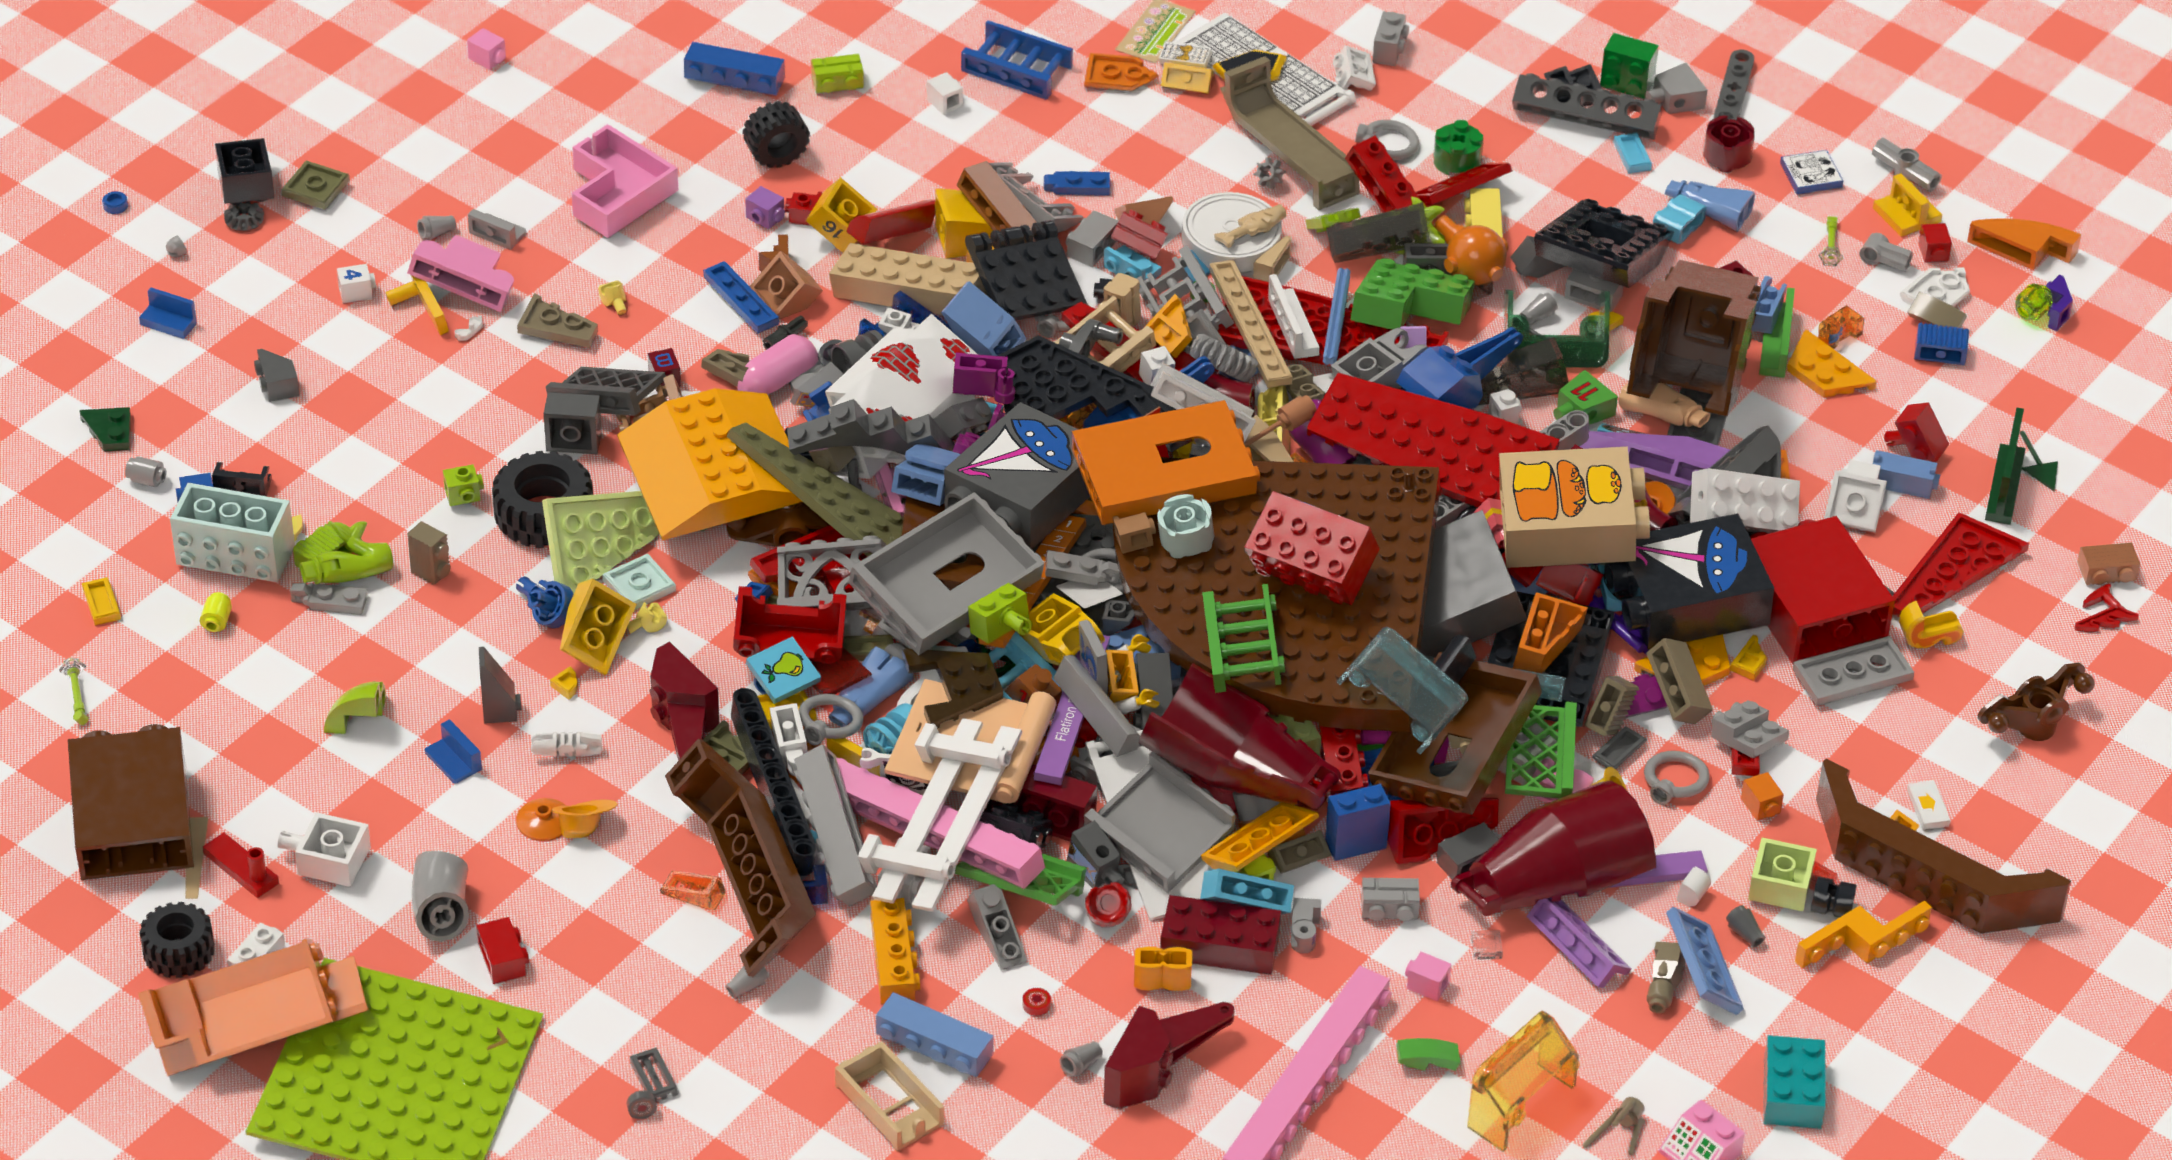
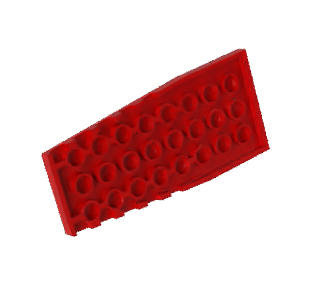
M1242 276L1282 357L1287 360H1300L1325 365L1323 354L1333 298L1293 288L1319 345V356L1294 359L1268 300L1269 282ZM1282 285V288H1283V289H1291V288H1292V287H1288V286ZM1223 299L1222 303L1224 304L1226 310L1228 311L1229 315L1231 316L1232 320L1234 321V319H1233V317H1232V315H1231V313H1230V311H1229V309H1228V307H1227V305H1226V303H1225V301H1224V299ZM1350 304L1349 308H1345L1337 361L1369 338L1375 340L1392 329L1352 321L1353 304ZM1235 321L1234 324L1227 328L1222 323L1218 325L1219 329L1217 331L1227 345L1248 349ZM1426 326L1427 347L1441 346L1448 343L1449 332L1444 331L1443 335L1430 332V326ZM1400 336L1395 339L1394 344L1400 341Z
M1342 373L1336 374L1307 426L1308 436L1312 434L1324 438L1325 443L1334 446L1338 444L1347 448L1348 453L1356 457L1358 454L1371 459V463L1374 465L1439 467L1440 494L1479 507L1487 498L1500 500L1499 453L1557 450L1560 442L1558 438L1483 412Z

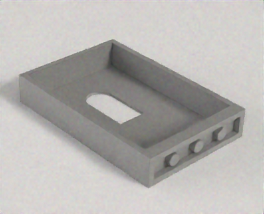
M973 492L852 566L848 583L920 655L969 624V605L1008 582L1023 591L1041 579L1045 563L1039 554L1034 553L1025 544L1021 536L1016 535L1008 527L1006 521L999 517L985 500ZM965 554L979 556L984 562V569L951 591L934 575L935 572Z

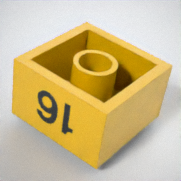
M840 177L823 192L806 222L843 253L850 243L858 241L846 232L851 220L857 216L876 212L878 209Z

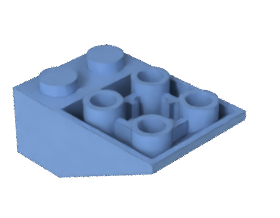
M970 281L965 283L941 312L954 334L978 355L997 356L1023 343L1027 339L1016 320Z

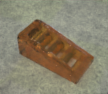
M671 870L660 892L662 895L698 907L716 910L726 890L721 877Z

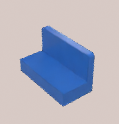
M150 287L147 291L149 306L139 316L140 325L185 339L197 324L194 301Z
M450 719L441 723L442 739L426 747L425 754L452 783L456 784L482 770L481 752Z

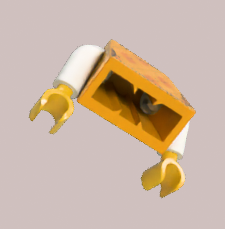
M1140 634L1132 638L1131 645L1126 644L1117 650L1105 651L1107 654L1108 671L1107 696L1122 714L1141 708V705L1157 708L1160 702L1152 700L1159 693L1149 689L1142 690L1138 697L1139 690L1133 653L1136 650L1140 653H1149L1151 650V645L1147 644L1150 639Z

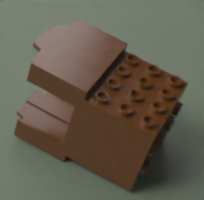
M1679 260L1675 267L1671 266L1669 274H1666L1665 281L1656 279L1644 299L1632 352L1626 394L1649 399L1658 383L1670 384L1712 394L1705 407V411L1728 416L1738 398L1742 374L1746 368V354L1751 343V329L1755 322L1756 304L1759 301L1762 288L1757 286L1759 277Z

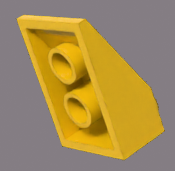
M595 579L578 583L568 606L560 650L599 673L607 675L637 604Z

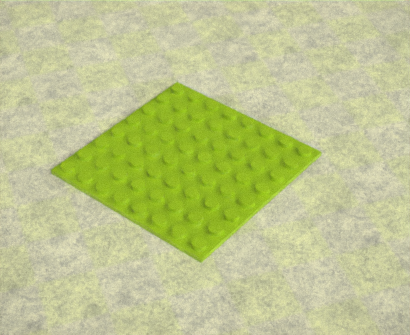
M324 958L321 966L336 962V960ZM357 966L368 1011L289 1036L245 1131L248 1136L341 1160H485L544 1013Z

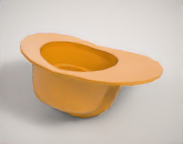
M593 800L571 806L554 807L552 811L559 814L563 837L583 838L596 830L601 813L616 808L618 803L613 800Z

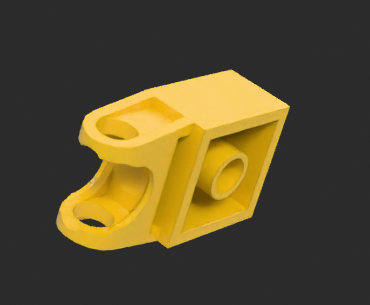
M1054 593L1028 612L1029 619L1032 622L1031 630L1029 633H1025V635H1020L1044 660L1060 666L1064 656H1075L1080 651V621H1090L1101 644L1105 642V638L1098 626L1079 606Z

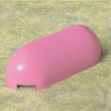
M796 334L787 336L746 364L745 367L748 370L743 381H738V391L766 394L775 392L816 365L818 362V352L815 346L803 336Z

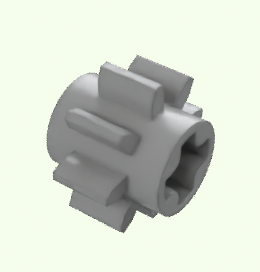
M1268 157L1265 158L1264 163L1257 162V172L1253 173V175L1259 177L1258 185L1265 186L1267 184L1268 188L1274 189V184H1282L1283 181L1281 179L1283 174L1286 173V171L1280 168L1282 162L1278 160L1273 162Z

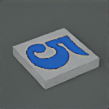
M1080 621V662L1107 694V654L1090 621Z

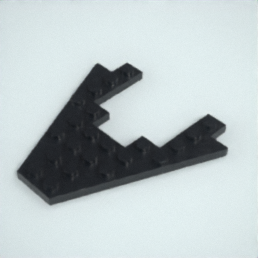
M1039 335L997 355L1008 357L1007 372L1008 368L1014 371L1013 386L1015 388V399L1012 403L1003 404L1005 415L1020 402L1057 420L1091 403H1094L1106 417L1127 407H1130L1138 417H1143L1160 407V413L1177 410L1152 397L1153 386ZM1193 439L1166 444V447L1170 452H1173L1192 442Z

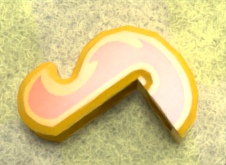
M1917 601L1909 603L1902 610L1899 617V624L1905 639L1914 648H1928L1942 640L1944 645H1950L1960 640L1964 634V630L1954 612L1946 611L1924 617Z

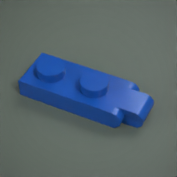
M1056 171L1054 174H1046L1043 177V189L1045 191H1053L1057 195L1110 196V172Z

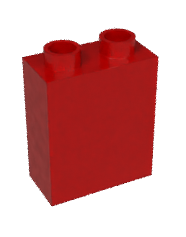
M1837 516L1818 521L1807 519L1799 522L1796 527L1770 534L1758 532L1750 536L1774 586L1771 621L1767 627L1792 664L1795 661L1889 636L1895 600Z

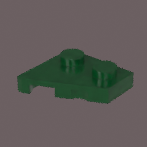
M130 407L79 411L82 423L85 422L87 424L90 434L98 440V445L104 452L130 450Z

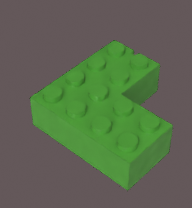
M1388 258L1377 259L1355 291L1351 320L1393 330L1401 328L1412 314L1460 325L1470 309L1475 280L1468 279L1467 276L1461 274H1444L1439 269H1420L1415 264H1397L1394 260Z

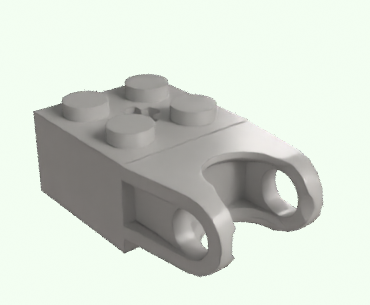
M1396 328L1375 340L1369 338L1331 365L1333 377L1335 378L1337 373H1342L1400 389L1402 387L1396 381L1402 369L1429 347L1419 344L1405 349L1409 341L1408 333L1402 328ZM1402 335L1401 340L1397 344H1394L1395 339L1398 336Z

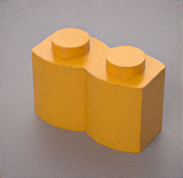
M1150 946L1135 949V988L1141 990L1164 988L1170 991L1191 989V950L1181 947L1163 950Z

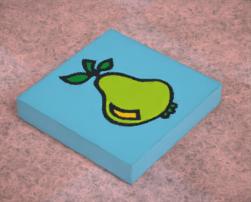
M793 637L746 658V665L774 704L821 681L820 674Z

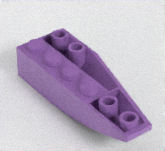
M1589 431L1588 441L1580 446L1583 449L1628 446L1630 468L1643 467L1645 478L1686 490L1692 484V472L1710 468L1730 451V449L1688 436Z

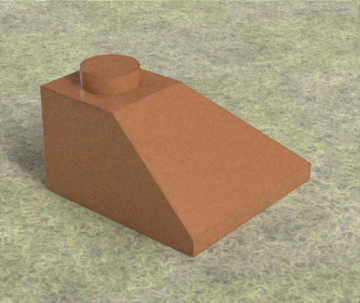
M1173 196L1125 204L1114 208V212L1118 221L1123 211L1129 213L1131 209L1143 215L1142 221L1150 225L1152 221L1159 223L1172 204Z
M779 251L749 286L776 313L779 320L808 309L823 291L806 270L782 251Z

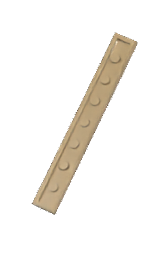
M1228 260L1210 263L1209 271L1252 357L1258 362L1257 368L1267 388L1292 384L1293 377L1235 261Z

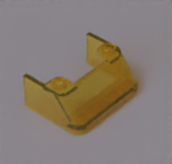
M1544 1010L1537 1013L1478 1067L1473 1076L1467 1128L1502 1152L1507 1149L1509 1130L1513 1126H1519L1526 1116L1524 1111L1526 1101L1552 1077H1555L1571 1089L1576 1086L1577 1072L1580 1067L1579 1054L1553 1016Z

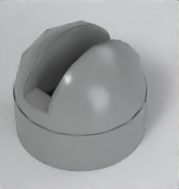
M178 235L171 238L166 244L167 253L171 257H180L187 253V249Z

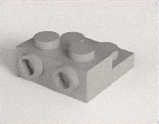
M1747 700L1742 704L1735 702L1730 710L1724 713L1721 711L1715 713L1712 718L1711 737L1755 758L1787 741L1789 730L1779 726L1774 721H1769V710L1759 706L1756 702Z

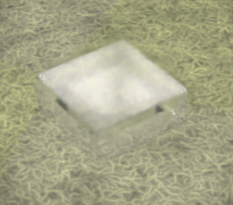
M1500 930L1472 931L1471 943L1474 960L1502 959L1503 948Z

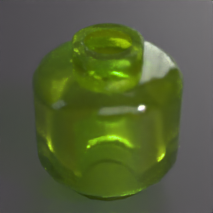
M2036 283L2027 285L2015 298L2016 312L2025 320H2039L2053 304L2051 291L2046 286Z

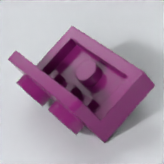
M1643 674L1634 678V681L1631 683L1637 685L1639 690L1636 691L1637 695L1634 696L1635 700L1632 701L1633 705L1630 706L1631 710L1627 711L1628 715H1625L1626 718L1668 707L1656 676L1650 677V674Z

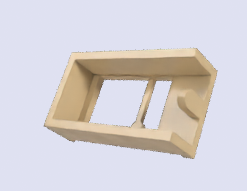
M883 1041L874 1046L867 1047L860 1054L849 1060H844L835 1067V1087L837 1089L840 1088L893 1144V1148L896 1151L903 1149L944 1125V1105ZM882 1070L907 1095L906 1098L885 1110H882L858 1085ZM911 1100L919 1107V1109L895 1123L887 1116L888 1113Z

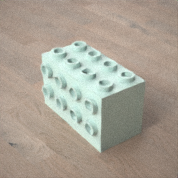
M188 483L170 518L176 565L278 583L295 546L289 500Z

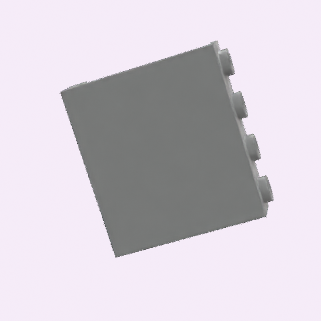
M1152 751L1149 753V764L1098 812L1091 808L1084 815L1085 825L1095 820L1115 846L1121 858L1167 893L1202 861L1201 854L1223 841L1235 829V814L1228 805L1219 803L1207 789L1198 787L1187 774L1178 772L1171 766L1169 761L1158 757Z

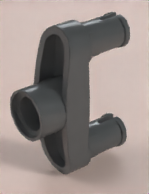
M1089 319L1076 335L1063 333L1059 345L1088 357L1095 342L1098 340L1119 345L1123 338V330L1105 325L1102 321Z

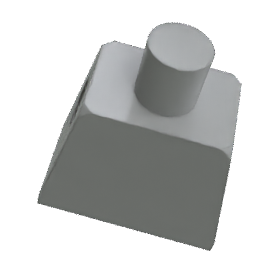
M1683 63L1657 74L1654 79L1653 90L1646 91L1645 97L1660 103L1667 113L1672 114L1705 109L1708 90L1687 63Z

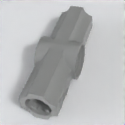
M1884 137L1879 139L1872 149V155L1894 168L1895 175L1902 174L1908 181H1914L1929 192L1935 190L1941 182L1942 175L1921 162L1916 150L1910 148L1901 149Z

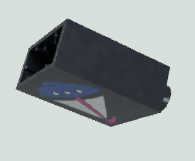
M1738 513L1650 531L1649 539H1636V561L1605 563V578L1610 592H1623L1625 599L1622 600V615L1625 626L1629 631L1639 629L1648 650L1664 638L1688 642L1770 625L1774 586Z

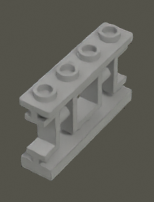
M1187 245L1178 250L1182 257L1179 259L1176 256L1172 258L1176 265L1174 269L1158 279H1155L1151 272L1147 274L1148 278L1146 280H1143L1141 276L1137 278L1141 285L1140 295L1145 302L1147 300L1150 301L1147 307L1153 316L1160 311L1174 294L1182 298L1189 292H1192L1195 299L1183 306L1187 319L1202 309L1216 330L1219 329L1218 325L1221 323L1225 328L1234 324L1198 260ZM1187 266L1193 274L1195 280L1197 281L1194 284L1192 283L1190 278L1187 277L1189 275L1184 269ZM1152 288H1155L1157 293L1160 294L1159 298L1162 301L1161 305H1159L1155 296L1153 295L1151 291ZM1205 298H1207L1215 312L1213 316L1206 309L1207 306L1203 301Z

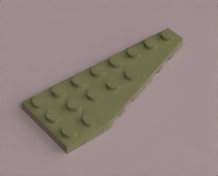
M748 423L735 426L728 432L727 437L845 538L855 541L863 540L865 536H877L886 545L900 538L902 517L897 511L892 510L887 505L800 454L793 455L787 446ZM869 552L864 554L868 557L873 553Z

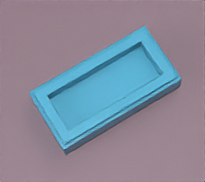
M1638 133L1614 136L1613 143L1628 174L1650 171L1652 169L1651 160Z

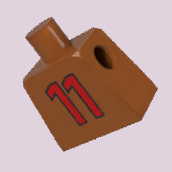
M1034 664L1017 677L1004 691L1013 700L1027 704L1031 695L1035 692L1050 694L1057 704L1051 720L1054 718L1062 695L1061 688L1052 680L1051 672L1037 664Z

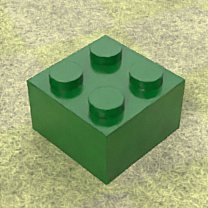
M1613 32L1603 52L1600 78L1601 87L1646 99V91H1649L1654 84L1659 45Z

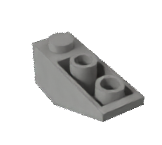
M992 884L973 890L967 899L975 924L1000 970L1026 963L1028 960L1001 888Z

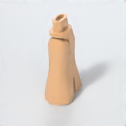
M1628 383L1622 387L1619 395V406L1622 410L1651 415L1673 425L1682 426L1684 424L1686 427L1694 425L1701 428L1710 419V413L1703 411L1701 405L1696 404L1691 398L1675 391L1665 383H1658L1649 399L1626 394Z

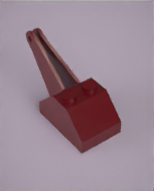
M669 641L656 649L650 675L651 689L649 691L652 701V708L650 710L657 722H661L668 730H671L679 761L698 739L704 740V733L713 730L720 724L718 687Z
M1220 1002L1159 1019L1154 1010L1139 1005L1105 1065L1103 1104L1122 1109L1158 1098L1162 1089H1167L1171 1082L1172 1072L1169 1071V1067L1215 1034L1234 1022V1006L1229 1002Z

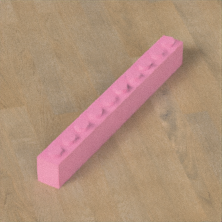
M836 757L853 812L904 834L923 796L911 791L906 786L895 784L885 777H879L870 773L865 768H859L842 758ZM943 805L924 844L939 850L958 811L948 805ZM978 821L959 859L1023 889L1045 868L1042 851L1036 844L1028 843L1017 838L1012 833H1006L991 824Z
M1362 966L1357 968L1225 1153L1222 1160H1279L1283 1152V1146L1287 1141L1291 1142L1297 1132V1126L1300 1122L1307 1120L1311 1106L1314 1102L1318 1103L1321 1100L1326 1085L1333 1083L1340 1065L1348 1062L1352 1048L1355 1044L1359 1045L1362 1042L1368 1025H1374L1380 1008H1385L1388 1005L1392 992L1389 991L1390 978Z

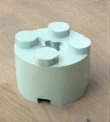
M1177 495L1168 499L1161 511L1160 509L1158 511L1160 541L1173 558L1178 559L1184 556L1207 552L1212 547L1214 529L1211 507L1202 498V501L1194 499V495Z

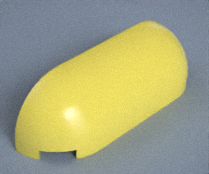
M1285 385L1271 387L1264 393H1259L1257 416L1267 423L1269 427L1278 422V409L1289 402ZM1279 426L1273 431L1277 434L1290 455L1289 431L1287 428L1283 429Z

